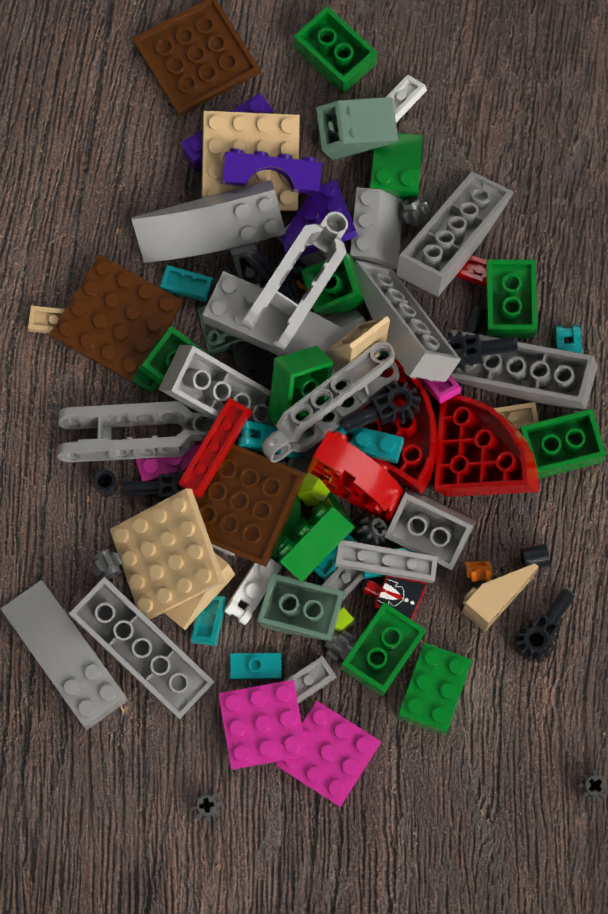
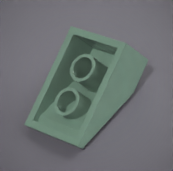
M272 573L258 623L263 628L285 634L331 641L345 592Z

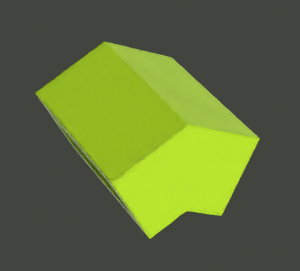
M307 472L298 496L306 506H313L321 500L324 501L330 490L320 478Z
M344 607L339 612L334 632L337 631L340 634L343 630L347 631L354 625V618Z

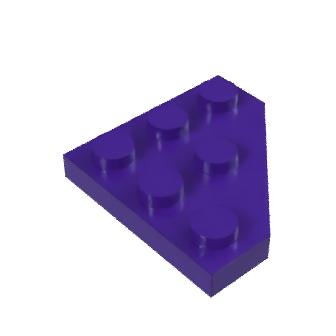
M336 180L320 185L319 192L316 195H308L285 231L286 234H283L281 237L286 253L305 225H320L330 212L342 213L348 221L347 230L341 238L343 242L358 236ZM313 245L306 246L300 257L317 252L319 249Z

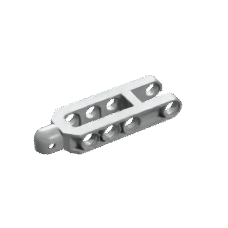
M330 212L320 225L304 226L241 322L243 326L252 330L269 303L289 315L290 318L272 344L281 351H284L346 254L341 238L347 230L348 221L342 213ZM313 245L325 253L327 260L299 304H296L278 292V289L305 247Z
M387 342L373 344L286 410L276 425L277 430L264 440L262 445L263 453L271 462H278L292 451L299 453L308 451L324 439L328 430L333 432L341 426L342 418L362 410L372 402V398L385 392L386 385L392 387L394 382L398 381L400 377L398 366L394 362L395 353L393 347ZM380 351L389 353L388 358L381 361L377 360L375 356ZM387 368L394 371L388 378L380 376ZM346 381L347 386L341 391L335 388L338 382ZM320 396H327L329 398L321 406L316 404V400ZM347 398H352L354 404L351 407L345 408L341 406ZM306 411L309 413L301 421L296 420V415L299 412ZM333 413L335 415L333 421L329 423L322 421L326 414ZM313 428L315 433L312 437L305 438L302 436L305 430ZM278 449L281 450L280 454H275Z
M180 401L63 408L59 411L60 427L72 430L98 428V439L78 440V442L58 444V459L64 462H89L180 457L195 445V441H204L215 419L203 418L207 416L202 413H192ZM179 424L182 427V432L177 434L176 437H158L154 435L152 438L133 439V437H127V439L112 440V427Z

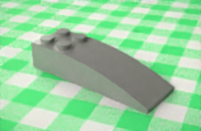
M472 171L399 255L396 276L439 297L488 234L513 195V191Z
M272 180L131 217L144 263L217 252L286 234Z
M356 260L354 267L366 306L373 320L388 316L390 319L386 342L393 347L395 359L403 366L404 372L411 378L418 377L429 381L446 382L460 362V357L400 278L396 276L392 268Z
M224 271L203 313V323L278 356L287 355L316 345L324 352L349 333L338 325L309 311L284 351H281L272 344L290 316L269 303L252 330L243 326L241 322L263 288ZM332 367V375H334L336 371Z
M451 330L453 336H456L458 331ZM462 332L463 337L467 334L476 335L473 333ZM479 335L481 341L500 339ZM518 342V350L515 352L483 356L484 363L473 366L465 365V372L458 368L455 374L451 373L456 382L532 402L585 411L598 366L595 357L591 355ZM456 349L454 351L457 353V355H459L462 352V349Z
M179 346L159 387L160 391L215 420L227 400L231 398L252 411L247 421L276 427L268 419L271 395L269 389L194 346ZM251 433V438H256V434Z
M105 577L68 614L74 622L178 719L214 683L200 667Z
M42 580L1 608L6 618L86 730L128 701L125 694Z

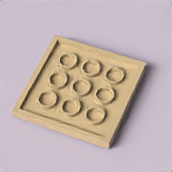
M204 111L202 198L243 188V186L221 184L223 155L225 151L229 152L230 149H242L244 154L252 155L254 151L267 152L270 157H277L278 154H288L292 156V159L299 160L300 115ZM263 170L250 177L245 187L272 180L280 211H298V193L292 192L289 182L283 175L272 170Z
M186 488L110 529L116 550L123 562L122 567L135 605L149 620L225 582L192 489Z

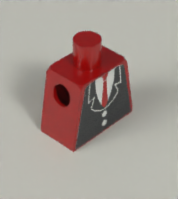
M387 575L383 584L369 579L364 593L377 598L373 608L375 612H378L385 602L413 620L427 588V583Z

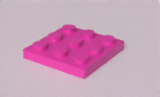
M294 680L218 693L231 770L308 756Z
M316 701L302 723L308 756L280 761L275 766L338 807H341L380 746L381 741L319 701Z

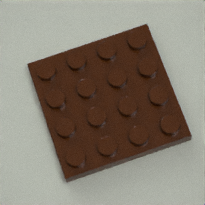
M204 0L132 38L134 45L178 117L261 73L256 61L217 0Z
M99 254L51 331L50 337L130 382L155 341L160 340L169 328L183 301Z
M233 444L202 497L200 498L194 494L211 544L267 567L306 474L279 462H271L267 457Z

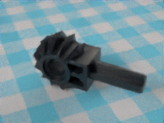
M250 249L245 254V259L261 277L260 287L264 289L277 267L272 269L256 249ZM287 275L278 292L299 304L301 300L299 289L296 286V282L292 280V277Z
M458 331L456 336L448 332L449 338L447 341L454 350L462 349V352L458 355L461 360L452 372L454 374L458 368L465 372V365L473 366L484 363L483 356L518 350L516 337L481 341L479 334H467L463 337L461 331Z
M398 381L394 382V388L386 385V393L382 392L379 396L372 398L371 407L341 419L344 431L350 432L376 420H379L381 426L389 422L394 423L396 418H400L401 424L405 423V417L413 420V413H419L420 407L417 404L421 402V397L415 396L417 389L412 388L408 390L409 383L407 382L404 383L403 387L399 386ZM403 399L406 404L399 407L393 401Z
M178 467L177 475L173 472L159 474V481L124 482V496H159L160 501H163L180 492L178 490L180 486L178 483L185 472L182 471L181 467Z
M566 588L562 589L545 615L541 612L535 621L530 620L529 627L525 624L520 625L522 632L515 633L514 637L519 639V641L514 643V647L522 648L518 653L520 657L525 653L528 654L527 662H531L533 656H535L536 662L541 663L542 656L549 659L551 657L549 651L556 650V645L551 642L557 640L555 633L560 627L558 621L575 598L572 591ZM531 636L539 637L542 645L538 647L531 645L529 638Z

